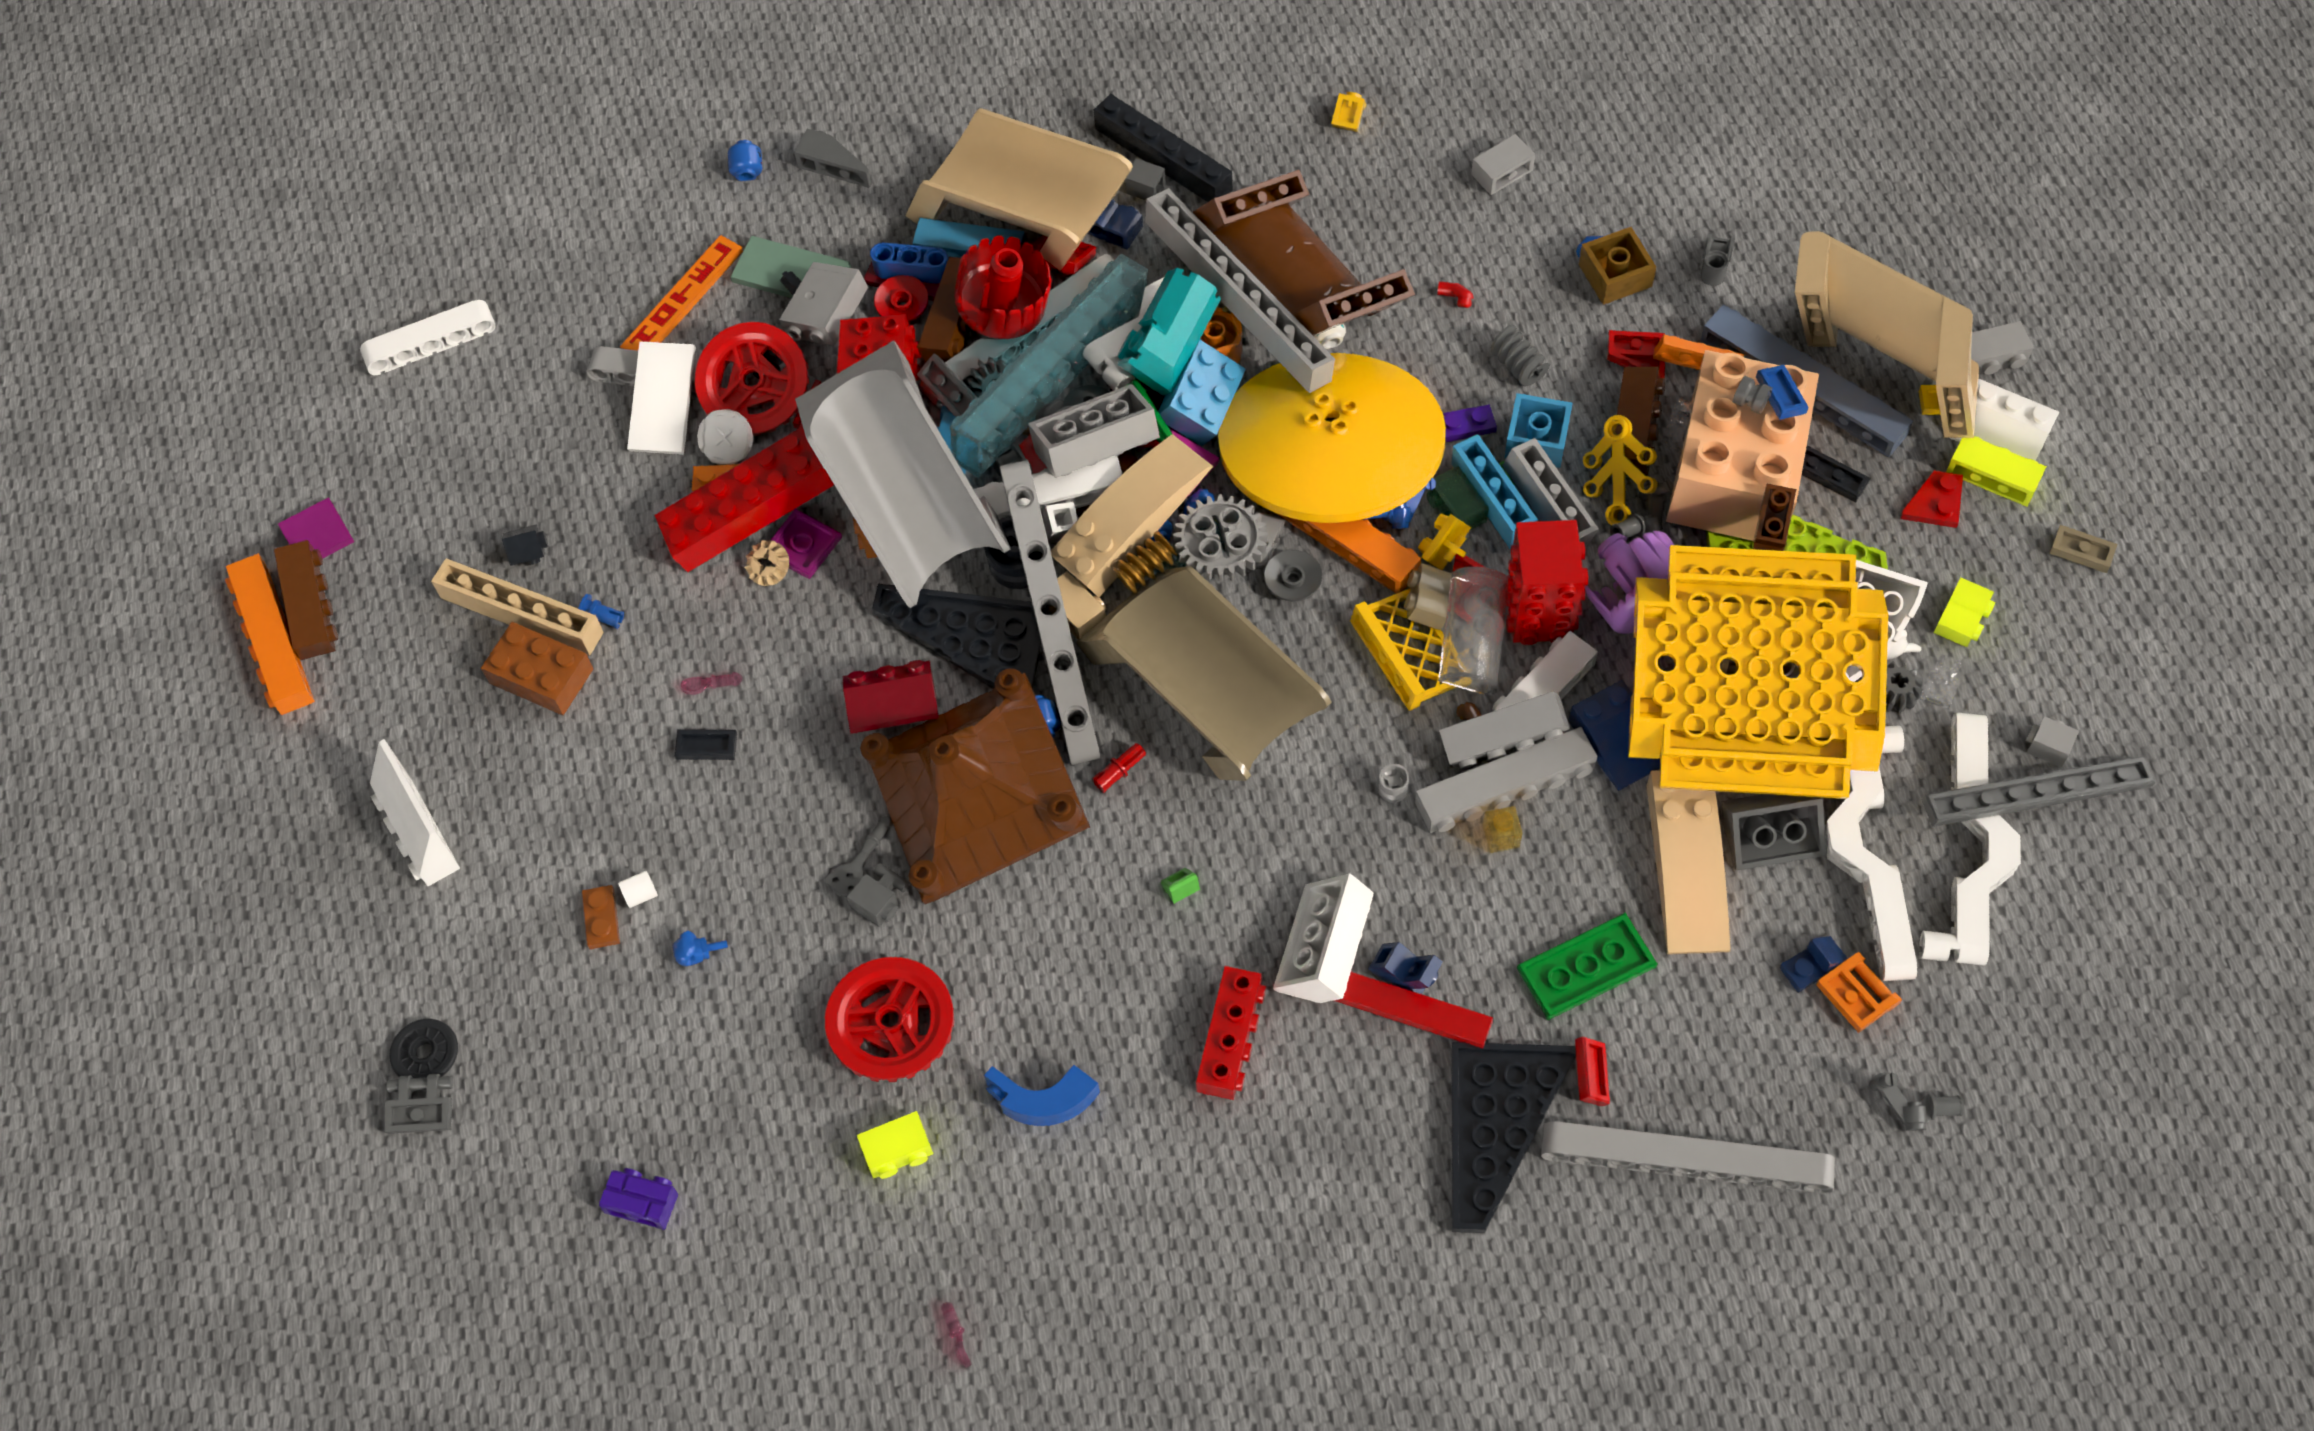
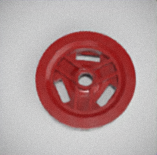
M761 322L740 323L721 331L706 345L696 366L695 389L698 400L707 415H710L713 411L723 409L739 412L750 424L752 434L758 436L761 433L776 431L777 427L782 424L786 425L794 413H798L795 399L806 393L807 385H809L808 365L800 347L783 330ZM766 350H771L785 363L786 366L781 371H778L762 356ZM731 362L733 367L727 389L722 388L724 371ZM751 372L758 373L760 377L758 384L755 386H747L745 382L746 376ZM774 401L775 405L765 412L758 414L749 413V408Z
M902 957L878 958L856 967L837 984L826 1007V1036L833 1053L840 1060L841 1064L852 1070L855 1075L859 1077L864 1076L876 1082H879V1080L897 1082V1079L904 1077L910 1079L915 1077V1073L921 1070L926 1071L931 1067V1063L936 1058L939 1059L942 1056L943 1049L951 1040V1032L955 1021L954 1007L944 982L933 970L924 964ZM889 989L890 993L868 1006L862 1007L861 1004L868 997L882 990ZM929 1007L930 1027L926 1035H919V1008ZM887 1013H895L899 1016L897 1024L892 1027L882 1025L881 1020ZM866 1041L888 1052L889 1055L887 1058L873 1056L863 1051L860 1047Z

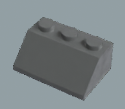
M1762 794L1721 801L1723 827L1736 870L1827 856L1822 797Z

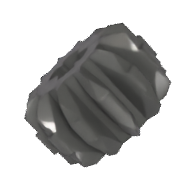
M990 356L986 364L978 360L979 368H970V373L973 377L968 378V384L972 387L971 391L980 400H983V404L989 401L994 406L997 399L1005 402L1004 395L1013 394V389L1010 386L1016 384V380L1012 376V368L1008 365L1006 366L1004 360L999 359L995 362Z
M1892 661L1887 667V712L1891 711L1893 706H1896L1899 713L1903 712L1906 707L1912 709L1916 705L1917 700L1922 696L1923 689H1921L1923 679L1916 677L1917 669L1907 670L1906 662L1901 667H1898Z

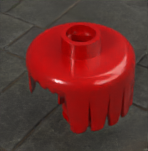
M996 235L991 240L990 245L989 239L983 238L978 243V246L976 244L970 246L966 254L960 259L954 294L956 308L962 320L971 329L983 336L994 339H1014L1024 336L1038 326L1046 312L1052 281L1049 265L1046 261L1043 262V255L1038 250H1035L1033 254V246L1028 242H1025L1021 247L1019 238L1011 236L1005 244L1003 236Z

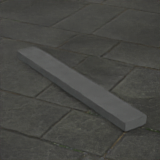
M2140 756L1927 794L1921 800L1932 827L2144 789L2152 787L2156 781L2145 757Z

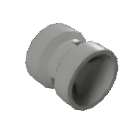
M1389 764L1381 770L1378 793L1382 799L1390 803H1397L1407 796L1409 784L1407 769L1399 764Z

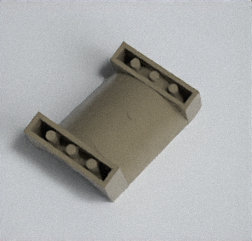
M1186 566L1166 569L1163 573L1158 571L1155 574L1156 578L1154 580L1150 578L1146 582L1145 587L1141 586L1137 589L1136 594H1131L1077 640L1076 643L1093 665L1126 663L1213 746L1202 758L1220 780L1246 781L1251 777L1249 770L1253 761L1264 748L1289 727L1318 711L1326 709L1332 702L1318 683L1310 678L1194 568Z

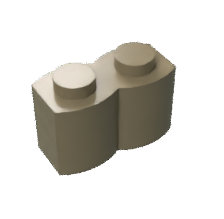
M1421 563L1417 570H1412L1408 578L1407 586L1411 588L1404 604V608L1407 609V619L1441 630L1448 620L1451 610L1454 574Z

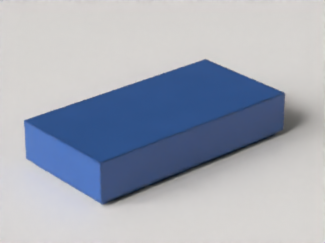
M1785 365L1757 371L1756 379L1758 383L1773 387L1769 402L1779 420L1807 413L1808 405Z

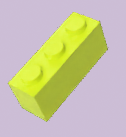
M1974 436V438L1961 439L1946 472L1963 475V480L2028 507L2047 466Z

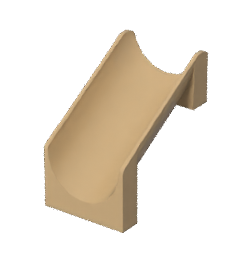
M979 108L940 168L929 181H922L905 216L918 225L919 218L936 220L947 204L952 203L1048 236L1040 253L1046 261L1061 271L1114 198L1133 166L1128 159L1119 153Z
M1812 231L1804 233L1800 238L1795 295L1807 345L1813 347H1836L1839 328L1936 381L1944 438H1974L1979 365L1971 359L1972 311L1823 232Z

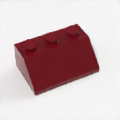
M913 660L906 665L895 667L885 665L877 670L867 672L858 670L842 676L850 734L939 718L930 660Z

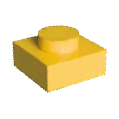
M1921 385L1918 392L1922 415H1940L1936 385Z

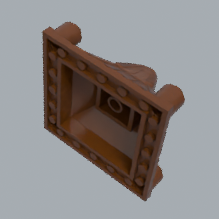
M1009 668L1003 670L996 677L995 688L992 691L971 699L969 702L963 703L944 714H940L937 719L928 720L890 739H887L881 733H872L861 742V754L872 767L910 866L909 881L918 890L921 900L925 905L1090 828V824L1029 679L1025 673L1021 674L1016 669Z

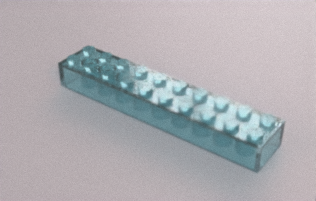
M1122 253L1114 261H1110L1104 271L1097 278L1095 277L1090 281L1081 295L1077 294L1073 298L1071 305L1064 312H1059L1054 322L1047 329H1042L1037 339L1030 346L1027 345L1013 363H1009L1005 367L1003 374L996 381H991L985 392L979 398L973 399L968 409L952 421L950 425V447L960 467L979 478L1028 427V423L1035 420L1039 409L1046 403L1052 402L1089 364L1083 357V351L1086 346L1095 339L1130 322L1141 309L1144 290L1147 286V268Z

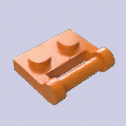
M1860 952L1855 953L1823 976L1816 984L1858 1033L1885 1013L1891 1011L1902 1001L1900 996L1896 992L1892 993L1865 963L1866 959ZM1855 970L1882 1000L1881 1003H1877L1851 974V971Z

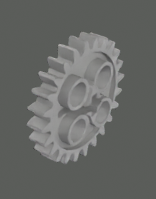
M1219 494L1217 501L1214 502L1210 496H1207L1206 504L1196 500V509L1187 506V515L1180 514V523H1175L1173 539L1175 552L1179 554L1180 563L1186 562V566L1196 568L1200 575L1204 572L1207 573L1208 581L1212 579L1213 575L1218 576L1219 582H1222L1224 575H1228L1233 581L1234 573L1236 572L1244 577L1245 567L1254 570L1255 561L1261 562L1262 553H1266L1268 533H1266V523L1262 522L1261 513L1254 514L1253 505L1245 509L1244 499L1239 501L1238 504L1234 503V496L1232 495L1228 501H1223L1222 494ZM1213 518L1218 520L1221 538L1225 542V551L1229 558H1224L1220 537L1216 534V525ZM1232 521V522H1235V523H1234V524H1227L1226 522ZM1200 528H1206L1207 530H1205V531H1200V530H1198V529H1200ZM1241 545V546H1243V547H1241V548H1235V547H1233V546ZM1207 552H1214L1215 554H1213V555H1208V554H1205V553H1207Z

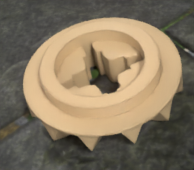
M762 540L761 543L752 546V550L746 555L747 565L744 567L748 571L751 580L762 586H772L779 583L787 574L789 556L781 544L775 541ZM768 557V560L776 565L775 567L766 566L764 569V566L758 561Z

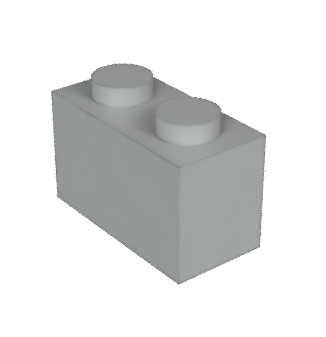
M1514 134L1508 139L1499 141L1491 149L1477 154L1473 159L1471 175L1492 195L1533 171L1535 153Z

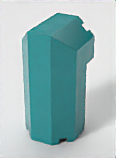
M1180 268L1167 271L1145 315L1138 323L1142 327L1138 332L1132 329L1118 352V358L1121 359L1118 361V366L1160 395L1173 392L1221 300L1220 295L1215 296L1217 289L1213 284L1193 272L1190 273L1189 277L1182 275L1184 270Z

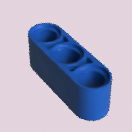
M878 243L870 251L874 272L883 279L907 275L915 277L921 282L937 284L940 283L948 262L946 251L938 247Z

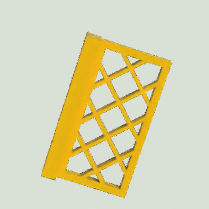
M1407 589L1369 605L1365 601L1356 604L1350 622L1407 709L1411 711L1419 707L1422 701L1471 681L1473 676L1441 630L1429 627L1430 632L1427 635L1412 630L1414 621H1411L1409 629L1392 624L1395 615L1407 618V610L1397 608L1399 602L1406 600L1410 589ZM1381 610L1391 613L1390 621L1386 622L1377 619L1374 612ZM1392 631L1405 635L1404 645L1393 642L1389 637V632ZM1409 638L1426 642L1424 651L1407 646ZM1429 644L1442 646L1445 651L1444 657L1428 653ZM1405 653L1422 658L1419 667L1407 664L1404 660ZM1428 660L1441 664L1439 674L1422 669L1424 661ZM1444 667L1457 669L1461 676L1451 678L1442 675ZM1420 676L1437 681L1435 687L1424 690L1419 682Z

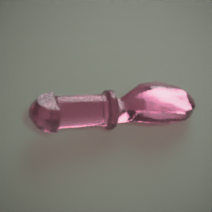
M737 672L717 676L711 675L708 678L692 677L683 680L680 688L686 694L696 695L702 693L709 686H712L713 689L734 685V687L738 686L743 681V677Z
M945 1302L942 1304L941 1310L949 1330V1336L951 1338L956 1337V1357L961 1365L967 1368L972 1364L963 1346V1333L965 1329L961 1326L952 1303Z

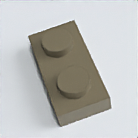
M2060 525L2049 554L2107 573L2118 544Z

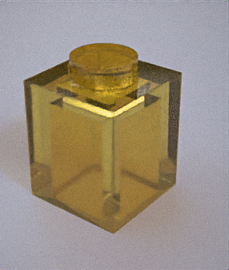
M1515 806L1486 811L1483 820V830L1490 853L1520 848L1523 832Z

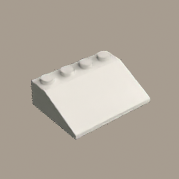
M381 740L378 744L370 785L375 794L370 797L379 812L385 810L387 817L383 818V821L391 834L395 832L398 834L400 839L395 843L403 857L409 855L412 863L408 864V867L416 880L422 878L426 885L430 886L459 870L460 867L410 776L386 740Z

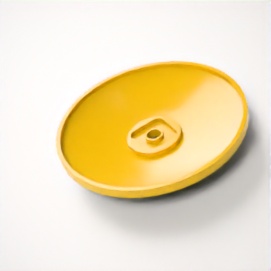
M1330 353L1335 358L1332 382L1311 393L1281 363L1260 372L1241 386L1235 393L1219 429V452L1227 475L1234 485L1253 502L1274 513L1303 521L1319 523L1350 522L1377 516L1402 505L1418 494L1435 475L1444 455L1446 432L1444 416L1437 400L1424 384L1407 371L1388 362L1368 356ZM1327 418H1336L1332 422L1325 420Z

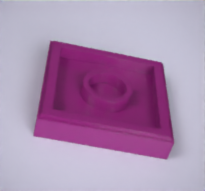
M329 497L278 523L289 545L308 540L314 549H319L322 559L355 542Z
M794 509L770 541H775L785 548L789 556V569L810 580L842 539V534L807 514Z

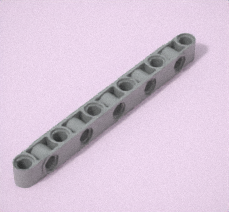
M1024 460L999 466L1052 689L1062 723L1061 726L1067 751L1070 756V763L1074 765L1100 759L1094 727L1029 462ZM1026 498L1030 500V503L1026 506H1018L1016 501ZM1038 551L1043 554V557L1039 560H1031L1029 558L1032 552ZM1046 606H1054L1057 609L1052 615H1045L1041 612ZM1060 660H1065L1070 663V667L1066 670H1058L1055 668V664ZM1078 715L1084 719V722L1079 726H1072L1068 723V720L1072 716Z

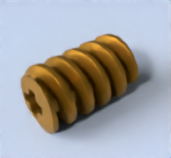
M1159 531L1153 534L1155 542L1149 538L1145 539L1146 549L1139 545L1135 547L1137 556L1130 552L1126 554L1128 564L1123 560H1118L1119 571L1113 568L1121 582L1134 594L1137 593L1135 583L1146 586L1144 576L1147 575L1153 580L1156 578L1153 569L1156 568L1162 573L1165 571L1162 562L1165 561L1171 566L1174 564L1172 555L1175 554L1177 556V554Z

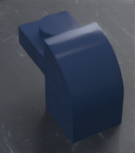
M1400 942L1382 944L1368 969L1385 983L1422 994L1425 988H1429L1437 980L1438 970L1443 961L1435 955L1416 956Z

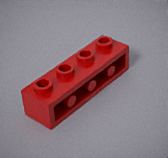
M1229 966L1224 967L1196 1080V1091L1198 1093L1234 1100L1236 1091L1242 1092L1245 1073L1241 1072L1243 1061L1249 1062L1252 1051V1043H1248L1250 1032L1256 1033L1259 1022V1014H1255L1257 1003L1263 1004L1266 993V986L1262 985L1261 973Z

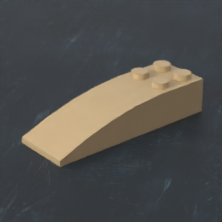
M1170 435L1127 469L1090 505L1051 550L1052 557L1100 598L1118 577L1113 570L1115 568L1119 571L1117 561L1123 560L1128 564L1126 554L1130 552L1135 556L1137 555L1135 547L1138 545L1145 546V539L1153 537L1154 532L1160 529L1213 466L1176 436Z
M1651 771L1647 782V794L1667 954L1730 952L1726 878L1715 791L1659 788L1660 771Z

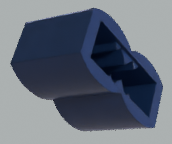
M1112 199L1087 234L1128 250L1143 227V215L1136 208L1118 205Z

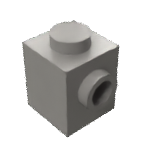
M2044 716L2039 726L2032 725L2025 741L2030 742L2026 753L2062 767L2071 752L2079 731L2065 725L2060 720Z

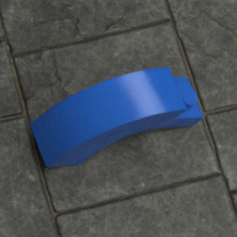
M1075 1065L1069 1069L1057 1084L1039 1091L1027 1090L1018 1086L993 1066L984 1075L988 1086L986 1090L999 1101L1004 1098L1000 1103L1003 1114L1015 1121L1033 1126H1050L1068 1121L1083 1112L1100 1094L1099 1083Z

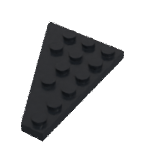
M878 583L872 607L873 613L992 689L995 688V680L998 674L1009 668L1016 669L1021 674L1025 673L1033 689L1042 643L1032 602L921 589L917 605L909 608L895 585ZM1044 607L1041 612L1048 615L1049 607Z
M1452 1042V1232H1486L1576 1057L1575 1046L1485 1043L1482 1049L1466 1042Z

